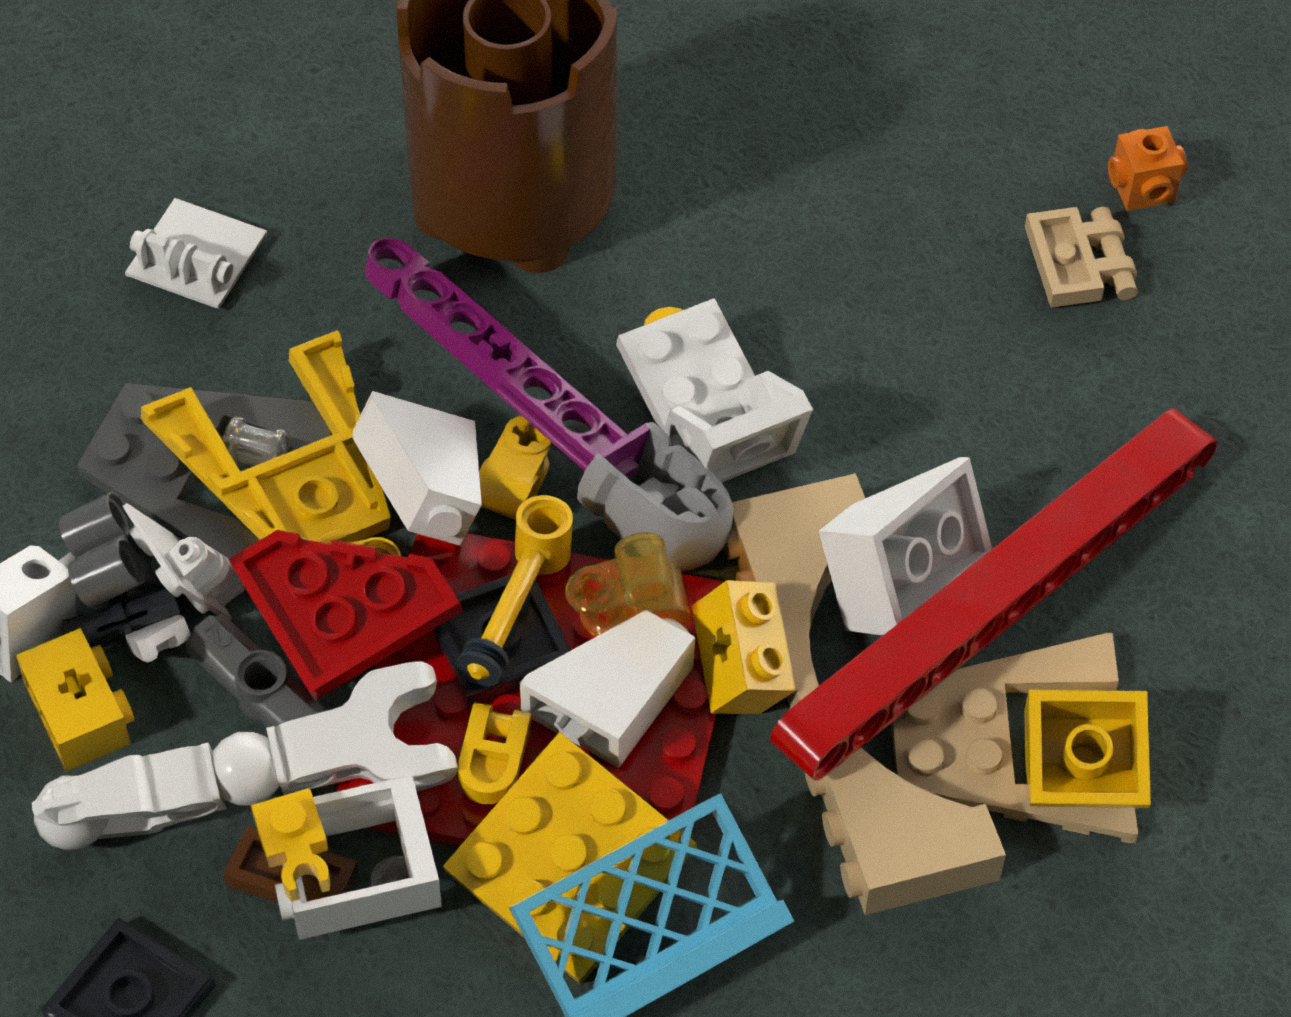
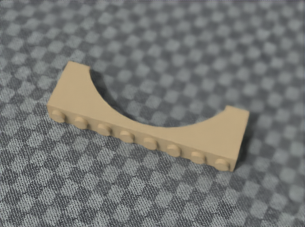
M856 473L732 502L734 507L732 531L727 543L723 547V551L728 560L734 558L737 560L741 572L736 573V581L775 582L796 689L795 692L786 697L790 709L819 686L811 660L809 633L817 607L825 590L832 581L819 530L850 505L865 499ZM862 748L820 780L815 781L805 773L812 796L822 795L827 809L826 812L822 813L826 838L831 847L840 845L846 861L840 865L846 893L849 898L859 897L865 915L1000 881L1006 854L986 804L969 807L939 797L911 784L885 768Z

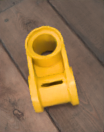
M517 416L507 423L490 457L484 461L479 470L481 508L516 520L519 506L527 499L538 495V491L548 473L549 460L547 454L552 445L550 440L522 416Z

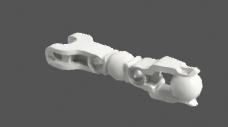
M420 661L370 671L357 683L350 699L343 706L290 720L275 727L266 728L268 737L255 732H236L221 740L213 751L209 743H204L199 746H188L146 756L130 755L79 776H61L46 784L37 799L32 802L34 824L39 835L48 844L63 850L82 849L97 841V839L157 833L162 831L164 827L199 818L218 810H225V801L237 805L257 804L270 798L279 786L285 795L294 791H301L307 788L314 789L357 778L377 783L408 775L413 776L416 792L451 781L458 772L456 756L447 746L440 743L407 745L393 734L394 724L403 711L417 704L429 701L433 696L437 685L434 668Z

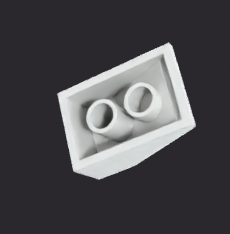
M968 457L954 459L856 502L819 530L845 630L876 635L887 633L992 550L970 458Z

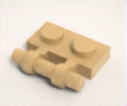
M1077 207L1027 214L1025 230L1051 308L1102 301L1103 283L1114 286L1117 297L1120 300H1129L1137 295L1138 290L1134 281L1137 277V271L1133 259L1125 255L1122 246L1125 237L1121 224L1113 219L1108 207L1094 209L1090 214L1092 222L1082 223ZM1095 246L1098 250H1102L1104 258L1095 259L1091 247Z

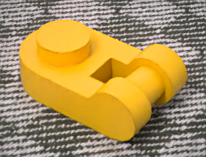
M476 702L473 704L458 768V783L462 792L470 800L480 804H495L502 799L518 780L525 747L529 739L532 713L514 710L513 715L493 712L492 705ZM487 735L507 738L506 744L486 740Z

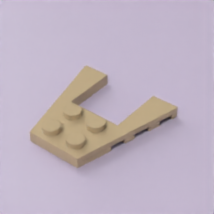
M1104 633L957 669L891 723L895 774L939 797L969 807L986 804L988 811L1003 813L1004 818L1026 822L1027 819L1061 825L1062 830L1089 835L1091 831L1120 837L1121 842L1136 843L1138 828L1135 808L1030 806L1028 785L1015 784L1006 693H1028L1029 690L1116 691L1119 680L1113 633Z

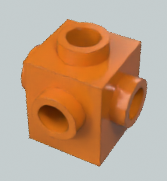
M1168 126L1147 130L1138 129L1130 133L1119 134L1114 157H1110L1108 160L1110 181L1113 187L1118 189L1126 211L1175 202L1181 176L1187 172L1185 151L1181 145H1175Z

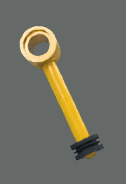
M548 495L534 496L524 501L517 510L515 557L518 563L482 637L468 640L456 662L459 673L474 684L486 687L498 684L508 664V656L502 647L537 574L546 575L558 572L570 560L573 514L570 507L561 499Z

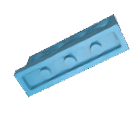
M721 793L509 907L564 1013L563 1017H626L794 922L784 900H776ZM711 812L723 832L717 855L688 846L694 822ZM681 829L678 843L665 839V837ZM653 844L675 851L666 884L636 874L643 849ZM730 848L738 862L727 859ZM685 855L715 864L706 897L676 887ZM630 857L626 871L612 867ZM728 868L745 874L756 897L738 907L717 901L716 898L724 869ZM604 873L624 880L615 912L584 903L592 877ZM634 883L663 892L655 925L624 916ZM578 886L574 900L560 896ZM674 896L703 905L697 929L688 935L664 929ZM548 901L572 908L562 942L542 936L529 912ZM713 909L726 912V914L710 922ZM581 912L612 921L603 954L572 945ZM622 924L652 934L645 959L635 965L612 958ZM662 937L676 941L658 951ZM548 947L559 950L556 963ZM569 953L600 963L593 988L576 998L572 996L563 978ZM610 966L624 970L606 980Z

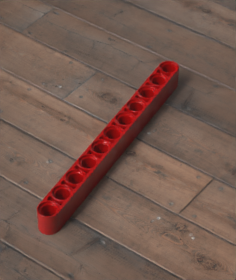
M1172 408L1165 412L789 709L772 730L770 742L813 780L817 781L828 775L1178 491L1195 475L1192 472L1193 469L1198 465L1203 468L1208 464L1217 449L1218 441L1177 409Z

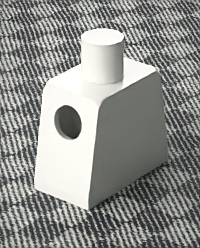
M29 546L0 563V675L11 683L21 674L16 655L62 636L65 633L62 620L77 616L76 592L68 574L70 562L76 560V557L71 552L58 561L39 546Z

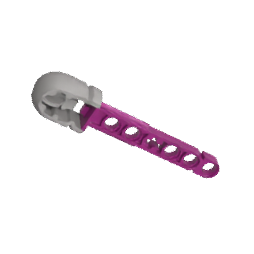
M382 238L370 245L365 265V275L370 283L388 299L392 300L397 297L401 310L585 471L578 486L577 499L595 516H604L606 526L632 550L653 566L676 572H685L706 565L718 555L731 534L734 507L728 491L712 471L705 469L703 464L681 445L671 446L669 435L654 422L645 423L631 433L626 434L445 275L429 268L430 262L409 244L395 238ZM380 259H392L401 263L403 268H385L377 261ZM418 290L430 291L440 299L436 301L421 300L415 296L414 292ZM455 322L467 323L473 326L476 332L471 334L460 333L454 330L450 324ZM529 387L544 389L551 395V398L546 400L533 398L526 393L525 389ZM567 420L579 421L585 424L590 431L575 433L567 429L563 422ZM636 473L646 482L637 486L629 481L628 478Z

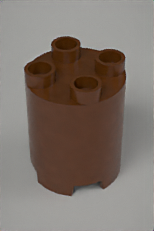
M397 0L398 43L409 182L413 200L414 219L417 227L425 235L441 239L459 250L483 258L512 261L517 267L527 272L545 273L557 269L568 258L570 246L585 238L602 221L611 206L615 194L617 8H612L608 0Z

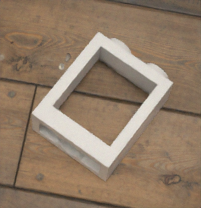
M412 775L313 797L325 836L395 821L409 878L308 902L301 877L296 881L299 900L293 902L287 898L283 883L275 884L282 921L294 918L299 940L441 907L439 878Z

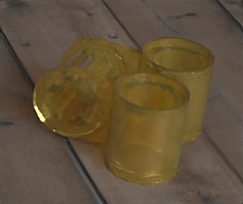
M641 532L623 538L614 548L616 559L585 566L577 570L569 578L566 585L565 596L570 606L580 613L583 626L594 636L603 634L645 610L661 619H673L684 627L691 620L680 566L668 560L665 541L660 535L655 533ZM594 580L600 590L595 591L590 581ZM602 612L607 622H602L597 613Z

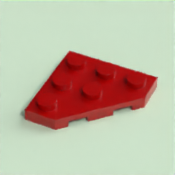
M276 530L228 559L314 701L463 612L458 598L432 558L409 554L408 558L379 553L374 547L332 540L330 544L303 539L298 533Z

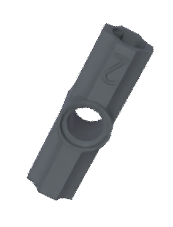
M224 614L218 616L209 615L195 626L193 634L185 643L187 653L238 700L239 708L244 715L253 720L261 721L267 728L327 711L287 674L286 665L280 656L272 651L261 650ZM259 683L273 685L266 690L252 689L253 686Z

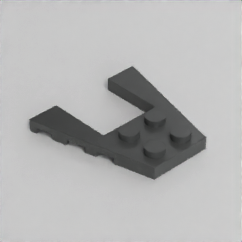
M125 383L77 464L79 476L106 493H116L125 504L128 503L145 513L174 535L178 534L184 539L188 537L199 538L228 559L259 541L241 520L183 501L197 476L141 419V406L185 389ZM193 390L219 436L226 425L298 449L333 435L313 401Z

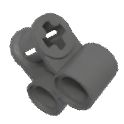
M108 492L61 516L59 519V529L67 548L76 557V560L70 562L68 566L71 584L81 601L90 608L97 607L119 595L124 599L161 584L152 571L150 561L154 555L149 556L132 538L129 530L135 525L122 507L125 505L124 501L114 492Z

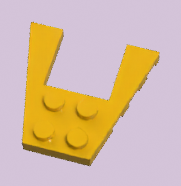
M338 330L289 349V362L333 435L240 472L191 387L141 406V419L143 423L259 540L276 530L298 533L301 538L330 544L332 540L350 543L361 541L389 529L391 517L383 489L353 440L352 432L361 414L354 394V382L349 365H346L342 338Z

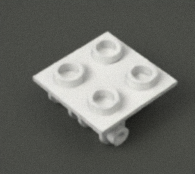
M174 198L154 230L146 229L144 232L139 230L134 232L130 241V249L135 251L137 255L125 271V275L219 309L266 237L267 230Z
M128 503L122 506L135 525L129 530L132 538L149 556L154 555L161 567L155 572L165 588L175 597H179L182 593L185 594L192 605L202 614L210 610L216 615L224 614L229 620L232 619L225 605L237 595L243 593L245 587L228 558L205 544L199 538L188 537L181 540Z

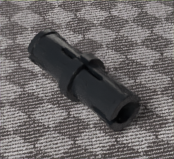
M160 584L124 599L119 595L109 600L108 605L71 619L62 620L65 634L81 628L89 646L92 647L121 635L126 640L125 635L133 633L134 630L171 616L182 614V608L178 597L172 595L163 584Z

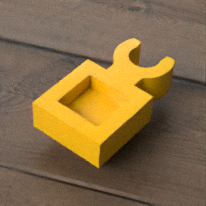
M310 788L251 805L254 821L269 868L285 864L281 877L287 898L291 902L299 900L296 881L299 877L307 874L313 875L318 879L322 892L329 891L330 877L327 864L321 857L315 855L328 851L327 839Z

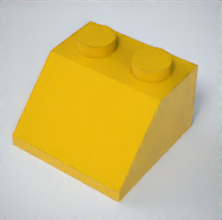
M1029 690L1024 710L1025 768L1030 806L1150 808L1147 691Z

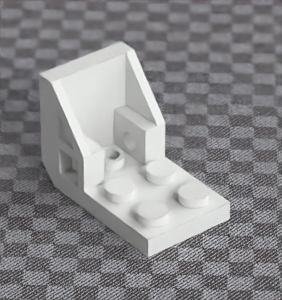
M715 298L618 335L616 346L657 426L669 435L671 446L681 445L698 459L705 469L712 471L721 483L796 452L813 408L804 391L769 371L754 375Z

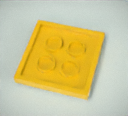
M559 732L443 865V868L454 880L523 936L509 907L669 820ZM681 830L665 837V839L678 843ZM690 838L688 846L697 849L696 842ZM654 844L643 849L636 874L666 884L675 851ZM685 855L683 864L686 862V860H687L690 856ZM630 857L612 867L626 871ZM604 873L592 877L584 903L615 912L624 880ZM634 883L624 916L636 920L660 891ZM578 886L560 896L574 900ZM548 901L529 912L542 936L562 942L572 908ZM581 912L572 945L603 954L612 921ZM622 924L617 942L630 928L629 926ZM548 947L556 963L559 950ZM569 953L564 971L581 985L598 966L599 962Z

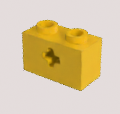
M726 580L692 605L709 706L712 714H761L796 691L775 582Z
M81 628L16 655L24 684L66 772L131 745L126 724L135 721L129 702L122 689L114 692L111 691L106 679L112 677L113 674L107 657L100 645L90 648Z

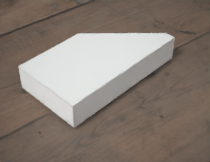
M174 615L134 630L133 633L125 635V641L130 653L148 663L157 658L159 651L177 647L186 642L191 634L185 618L181 615Z

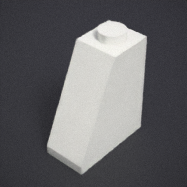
M372 391L352 432L354 442L408 531L461 545L482 505L475 421Z
M645 610L527 674L520 683L521 711L532 713V719L556 733L561 732L573 743L619 768L694 667L695 637L689 634L687 629L677 621L669 618L661 619Z

